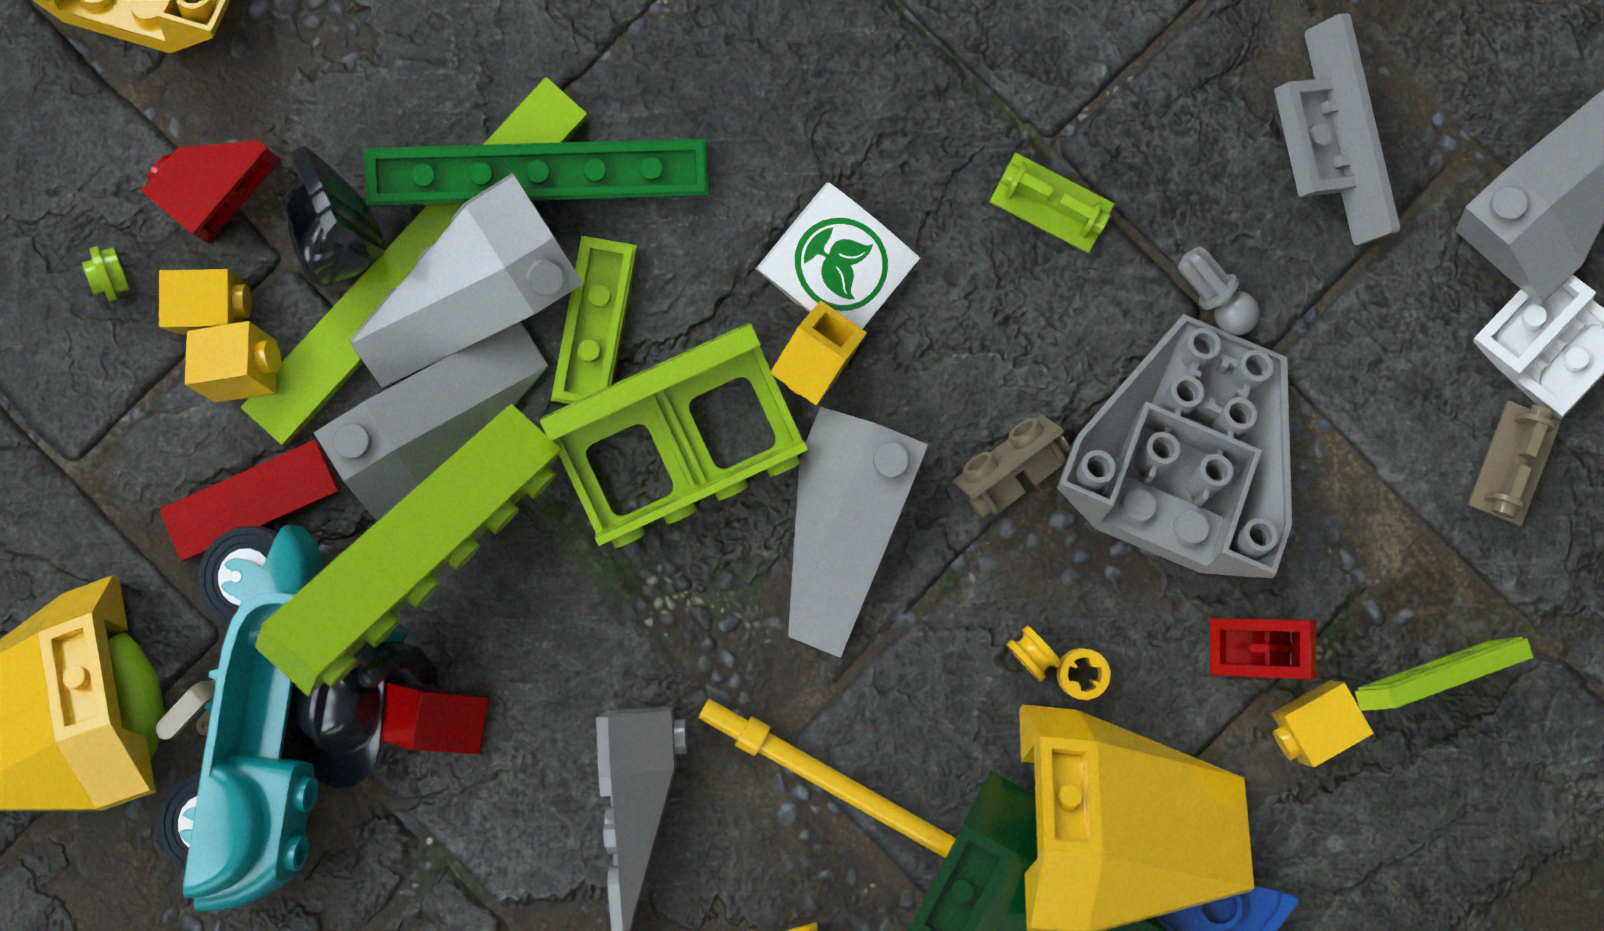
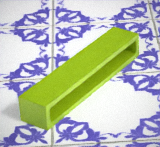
M511 403L263 622L254 647L307 696H310L324 682L330 688L334 687L355 666L357 660L353 655L365 643L369 642L373 647H376L383 642L400 622L395 616L408 603L415 608L420 607L441 584L436 577L449 565L456 571L462 568L480 548L481 545L476 541L488 529L494 534L499 533L519 511L515 504L522 497L528 494L532 499H535L548 487L556 476L551 467L562 449L553 441L549 442L546 434Z

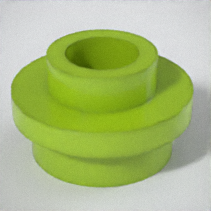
M98 246L89 248L92 260L82 262L93 294L105 292L109 302L117 300L116 294L130 289L114 247L101 251Z

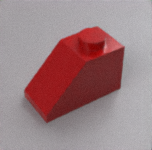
M259 140L178 147L172 155L168 154L161 157L152 166L147 176L149 181L140 191L191 234L209 244L279 164L281 159Z

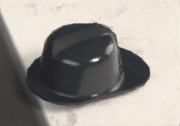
M361 668L351 669L332 688L325 682L322 683L310 696H307L301 689L296 687L292 698V713L300 729V747L304 762L313 764L314 776L321 783L334 788L353 787L366 779L377 764L381 748L385 681L383 680L378 686L373 688L364 687L358 679Z

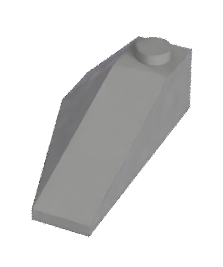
M1604 89L1510 165L1465 207L1455 230L1539 306L1581 268L1604 224Z
M513 173L471 198L459 208L451 218L453 220L452 223L432 246L428 245L418 257L417 265L397 288H393L350 339V344L382 388L535 315L583 284Z
M522 321L447 356L367 399L318 429L314 434L344 483L378 522L507 406L512 403L516 407L550 366Z
M820 407L805 443L808 450L801 453L799 458L801 463L799 464L788 637L841 658L928 444L874 422Z
M675 707L607 710L596 717L600 797L610 796L611 807H606L605 824L603 826L604 848H606L607 854H613V866L608 867L607 879L611 931L632 930L678 764L677 754H687L686 720H676Z

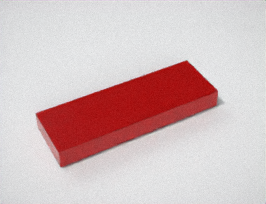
M313 440L159 509L180 560L189 561L203 555L218 536L236 527H265L337 495L342 491L320 442Z

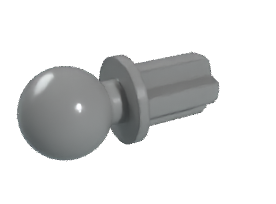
M1198 246L1181 257L1178 270L1200 295L1199 304L1205 310L1215 308L1214 317L1218 327L1235 336L1244 335L1253 330L1260 317L1259 305L1250 294L1236 291L1239 286V279L1234 274H1226L1204 247Z

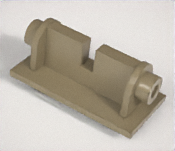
M1509 400L1506 401L1467 503L1468 506L1522 526L1561 421L1553 418L1555 413L1553 410L1535 404L1529 409Z
M1041 414L1037 418H1030L1016 425L1010 431L1009 439L991 452L980 453L969 460L963 468V473L952 481L970 498L969 503L981 518H984L989 513L996 516L1026 493L1016 479V475L1023 471L1029 481L1035 486L1059 467L1066 464L1067 460L1065 457L1070 454L1072 448L1061 435L1064 433L1063 429Z

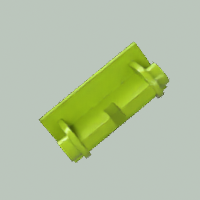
M1016 152L989 203L1088 254L1098 235L1104 229L1114 206V203Z

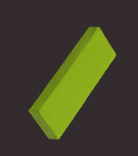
M581 236L575 271L583 284L571 291L551 397L553 403L569 405L613 385L637 259V245Z
M1522 636L1488 640L1363 685L1354 692L1360 711L1394 709L1534 657L1528 639H1523Z

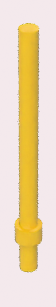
M710 698L698 716V719L737 740L734 746L755 757L757 752L944 858H946L956 839L955 837L769 732L771 726L751 716L747 720Z

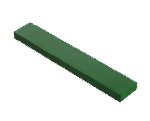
M706 139L364 148L366 205L368 207L464 204L511 173L514 174L531 202L707 197L709 195Z

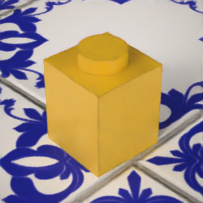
M229 269L159 270L160 328L174 334H187V331L244 322V318L250 317L252 309L250 288L247 284H244L243 277Z
M820 300L797 327L770 374L785 383L794 393L802 395L814 405H817L838 379L867 332Z
M250 321L187 331L186 386L214 403L276 394V376L281 368V353L276 339Z
M1329 680L1271 713L1279 726L1273 730V735L1285 756L1290 761L1297 758L1299 763L1313 768L1374 734L1344 682Z

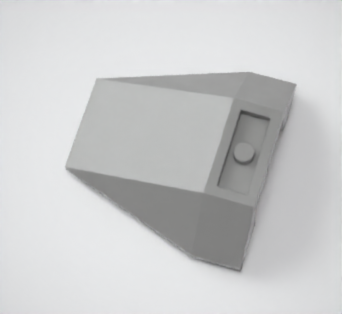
M1183 314L1077 435L1057 489L1096 530L1191 570L1204 574L1273 578L1277 573L1292 527L1287 357Z

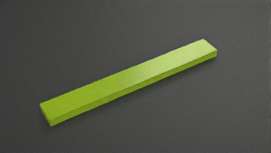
M545 77L483 145L568 142L589 119V116L553 82ZM463 204L427 205L384 251L383 256L379 257L282 361L281 368L276 376V394L250 397L240 408L283 446H287L364 363L350 344V339L393 288H397L418 263V257L428 245L432 246L452 223L453 220L451 218Z

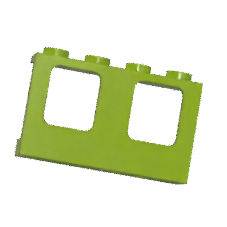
M746 323L551 412L540 419L549 442L553 441L562 449L559 456L596 532L595 540L598 546L612 541L614 548L627 545L644 536L646 533L642 526L663 517L666 524L674 523L696 512L697 508L694 502L714 493L718 501L729 498L749 487L746 481L748 477L767 470L770 477L776 476L801 463L797 455L807 451L808 448L800 436L774 376L770 374V367L750 323ZM744 377L751 382L775 434V443L771 448L733 466L719 468L714 464L690 413L689 404L698 395L733 379ZM641 424L647 427L672 479L673 490L667 496L625 515H617L610 508L587 459L586 452L590 445L633 425Z

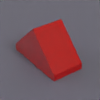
M1210 618V675L1317 679L1316 620Z
M384 680L385 704L381 741L411 750L481 754L490 697Z

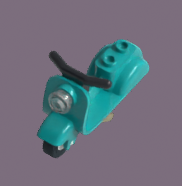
M285 525L279 532L261 526L236 527L214 540L205 551L198 569L199 592L206 608L220 622L229 625L221 651L219 667L209 672V678L214 680L200 681L193 685L156 726V733L161 739H174L203 708L206 709L196 724L197 731L201 735L207 736L202 771L196 772L177 782L165 796L158 815L159 839L166 855L180 869L185 870L183 896L187 899L194 898V908L198 912L224 911L259 901L277 891L291 880L296 872L303 868L308 857L309 841L305 836L308 812L313 809L318 795V781L314 778V766L308 762L281 758L293 682L254 647L262 623L325 568L318 544L306 528L302 526ZM400 623L378 646L373 647L367 642L353 655L357 663L352 669L361 668L358 679L367 688L378 686L393 669H407L421 684L429 685L437 680L438 669L419 647L403 643L409 630Z

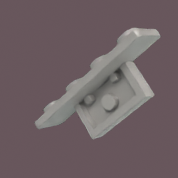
M1348 13L1337 14L1305 32V40L1315 79L1287 82L1275 88L1274 92L1299 198L1341 192L1352 241L1355 245H1361L1399 232L1400 224L1352 19Z

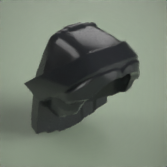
M303 146L291 152L302 181L296 184L293 193L288 197L285 204V211L289 219L288 230L306 280L316 285L327 287L353 278L365 270L372 262L371 260L383 256V234L372 210L366 205L363 198L312 150Z

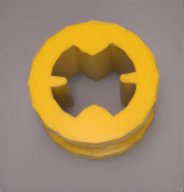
M1027 625L1022 629V639L1017 642L1010 640L1006 646L1039 682H1042L1046 678L1045 670L1049 666L1057 668L1062 662L1043 639Z
M1077 648L1068 651L1061 657L1062 663L1057 667L1056 678L1059 686L1066 694L1076 699L1090 700L1100 696L1106 690L1110 682L1111 671L1108 662L1100 653L1091 649ZM1085 657L1087 666L1097 667L1098 670L1097 680L1089 679L1092 686L1085 690H1081L1079 682L1069 680L1068 677L1069 668L1076 669L1078 667L1074 661Z

